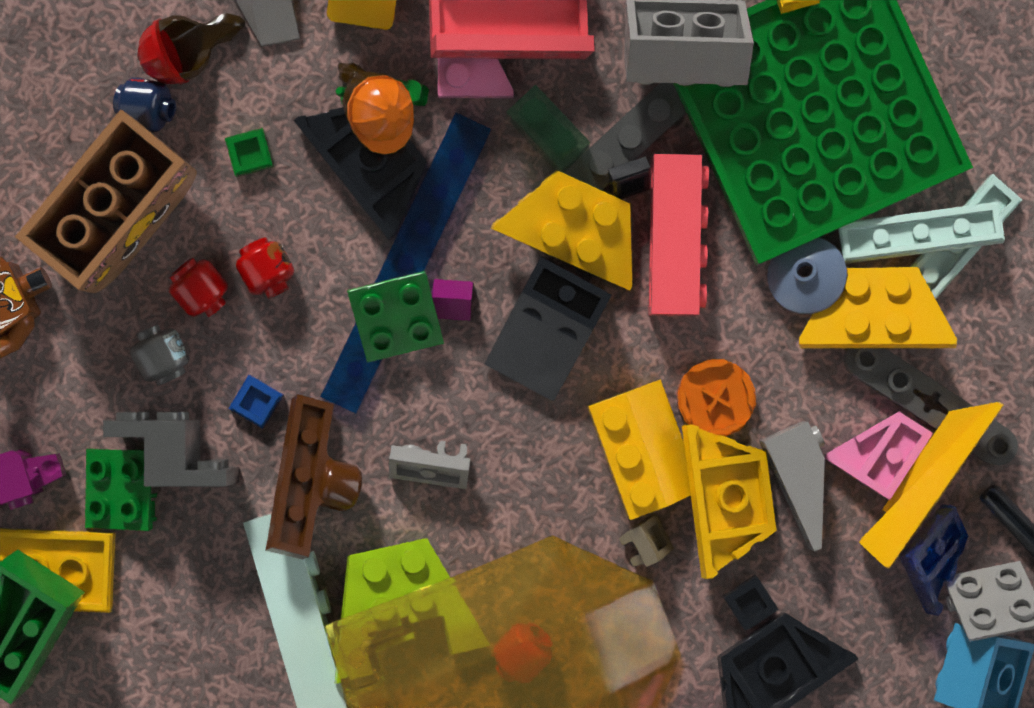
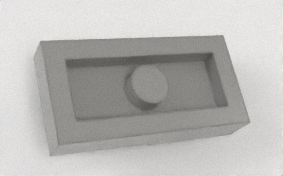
M446 441L439 442L437 454L423 450L415 445H404L402 447L392 445L389 456V478L467 489L470 458H467L466 444H461L459 454L450 456L445 453Z

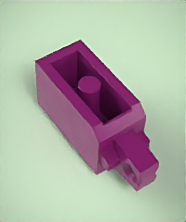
M20 449L0 454V506L8 503L10 510L32 504L34 503L32 495L44 492L43 487L67 476L60 453L33 457L32 454Z

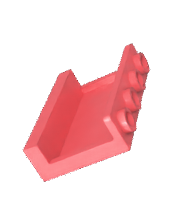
M429 0L431 58L586 59L595 51L594 35H588L587 0Z

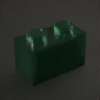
M536 84L506 111V119L555 171L563 173L589 149L591 142Z

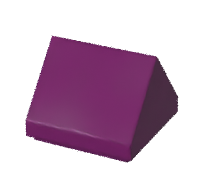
M434 279L432 298L438 319L471 321L473 282Z

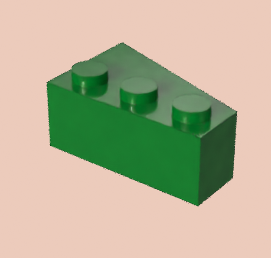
M16 550L0 561V698L9 704H12L32 685L85 594L83 590L20 550Z

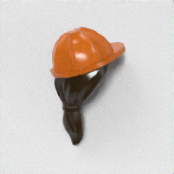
M354 62L347 64L339 63V80L348 85L342 100L344 113L359 141L372 152L384 155L397 152L405 146L413 131L414 112L409 91L402 82L384 73L366 72L360 65Z

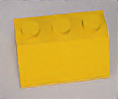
M661 379L587 406L629 520L668 507L691 496L684 441Z

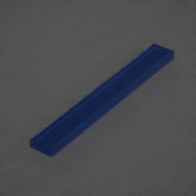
M457 112L455 113L375 283L426 270L492 131L490 128ZM356 323L320 396L355 414L358 413L383 360L380 359L367 363Z

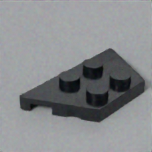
M343 107L329 110L327 113L308 117L303 115L294 119L293 121L390 241L395 236L428 165V162L409 139L404 147L394 153L384 155L370 151L359 141L353 132Z
M781 612L717 656L723 708H790L858 660V657L853 652L837 645L826 636L810 629L787 613Z

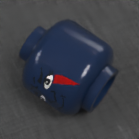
M131 77L116 89L113 99V110L117 114L122 109L150 132H158L165 126L166 122L173 120L176 112V101L171 98L170 89L165 83L140 77Z

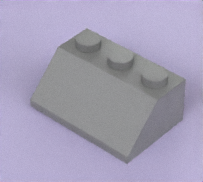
M625 1L624 62L626 82H637L644 85L654 82L677 83L683 86L717 84L722 87L748 85L754 42L745 1Z

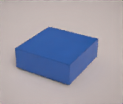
M248 375L228 409L264 429L284 394L254 376Z

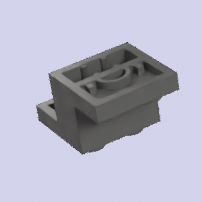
M116 412V420L103 421V437H144V487H227L239 483V467H229V459H205L200 461V420H189V412H157V420H150V412Z

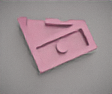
M438 58V98H514V90L498 59Z
M897 412L826 453L824 458L868 488L890 500L933 433L901 412Z

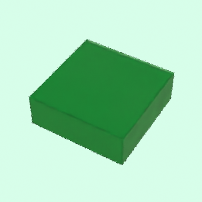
M263 128L225 138L236 177L274 167Z

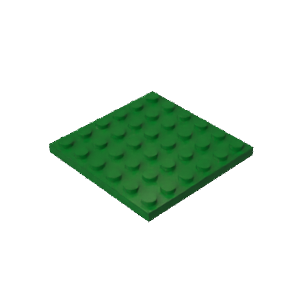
M765 0L747 8L754 42L748 85L722 87L717 84H693L683 86L673 83L756 266L973 168L897 0H820L819 4L781 14L776 0Z

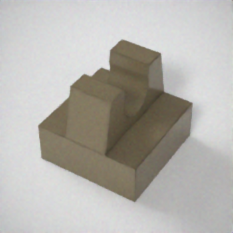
M656 514L642 520L619 538L622 545L633 542L639 553L630 559L633 566L645 564L648 567L659 562L674 550Z

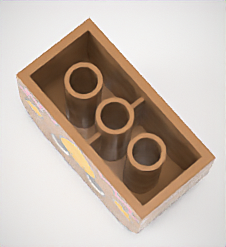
M121 109L17 233L15 238L78 290L97 293L107 287L121 274L177 207L192 186L197 170Z

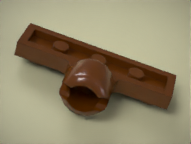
M299 394L291 399L265 551L303 560L308 558L318 507L322 506L345 512L354 507L358 500L362 487V472L357 466L333 460L327 454V444L334 408L332 403Z

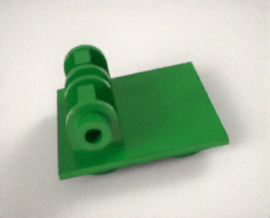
M425 271L347 290L367 363L444 344L428 276Z
M86 449L85 528L151 531L153 529V522L157 521V517H155V501H151V498H157V493H151V487H144V450Z

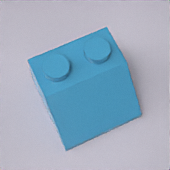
M955 623L954 629L946 642L947 654L943 668L936 678L937 690L934 701L953 708H1018L1032 659L1034 644L1005 635L969 642L962 624Z

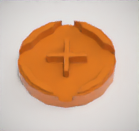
M724 359L705 360L692 366L682 377L677 389V408L683 421L687 425H695L699 429L725 437L743 428L750 419L751 414H753L756 405L755 387L750 376L737 364Z

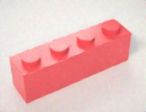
M654 154L651 159L649 316L700 315V308H706L707 285L700 284V268L707 267L708 249L707 244H701V229H707L708 205H701L702 189H708L709 167L702 165V155Z

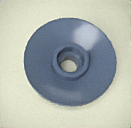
M817 238L772 258L768 267L767 280L773 297L785 309L799 314H814L829 308L840 298L845 289L847 267L842 254L834 245L824 239ZM803 266H810L813 268L810 276L801 277L798 275L799 269Z

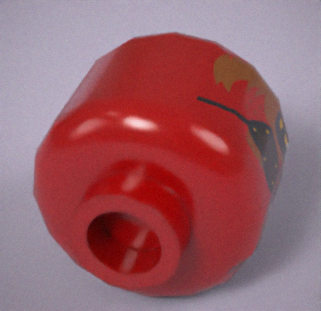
M264 237L239 250L241 257L236 261V269L250 294L261 295L265 293L267 298L271 299L289 289L286 282L293 277L295 270L280 242H269L267 237Z

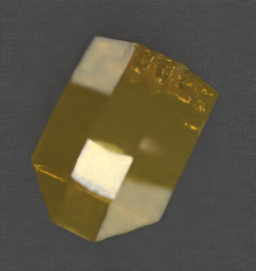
M554 535L448 579L325 625L349 708H658L681 657L653 580L629 571Z

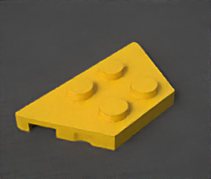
M556 170L537 189L528 193L514 208L502 218H498L491 226V229L629 291L632 288L630 203Z
M918 267L847 268V280L842 295L829 308L811 315L799 338V347L956 348L957 338Z
M682 425L701 578L711 579L718 575L717 571L734 559L738 560L749 552L752 545L764 541L777 531L767 454L763 450L752 446H745L728 437L699 429L698 426Z

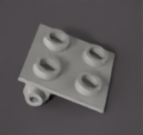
M1021 561L943 576V581L950 595L946 596L947 607L950 612H957L969 642L1034 629V589Z

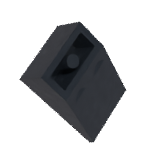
M540 257L484 364L554 402L612 295Z

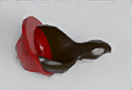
M221 14L208 23L203 24L179 15H172L165 19L159 18L152 22V25L143 32L139 40L137 57L140 65L147 75L158 82L185 84L190 79L198 76L207 67L212 48L217 44L231 41L245 26V20L233 14Z

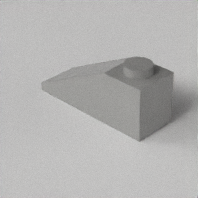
M801 421L763 438L759 442L763 451L767 454V460L807 547L815 552L822 548L825 458L821 449L826 447L816 425L810 427L808 422Z

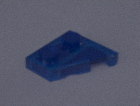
M942 504L898 555L925 613L936 616L941 614L944 607L938 601L944 581L953 582L957 571L958 559L963 554L969 537L956 507L952 505Z

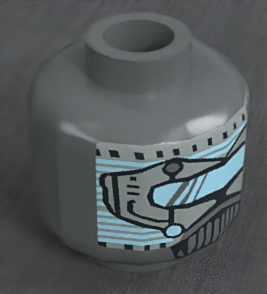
M156 324L136 334L139 342L130 348V355L144 381H155L157 386H160L186 373L184 366L188 364L190 356L175 329L168 328L161 331L159 325Z

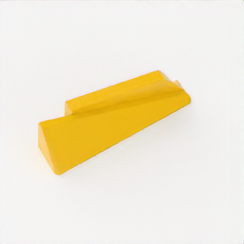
M994 402L948 412L892 498L883 507L882 510L886 512L885 515L859 541L883 566L889 569L896 562L997 417L1004 404Z

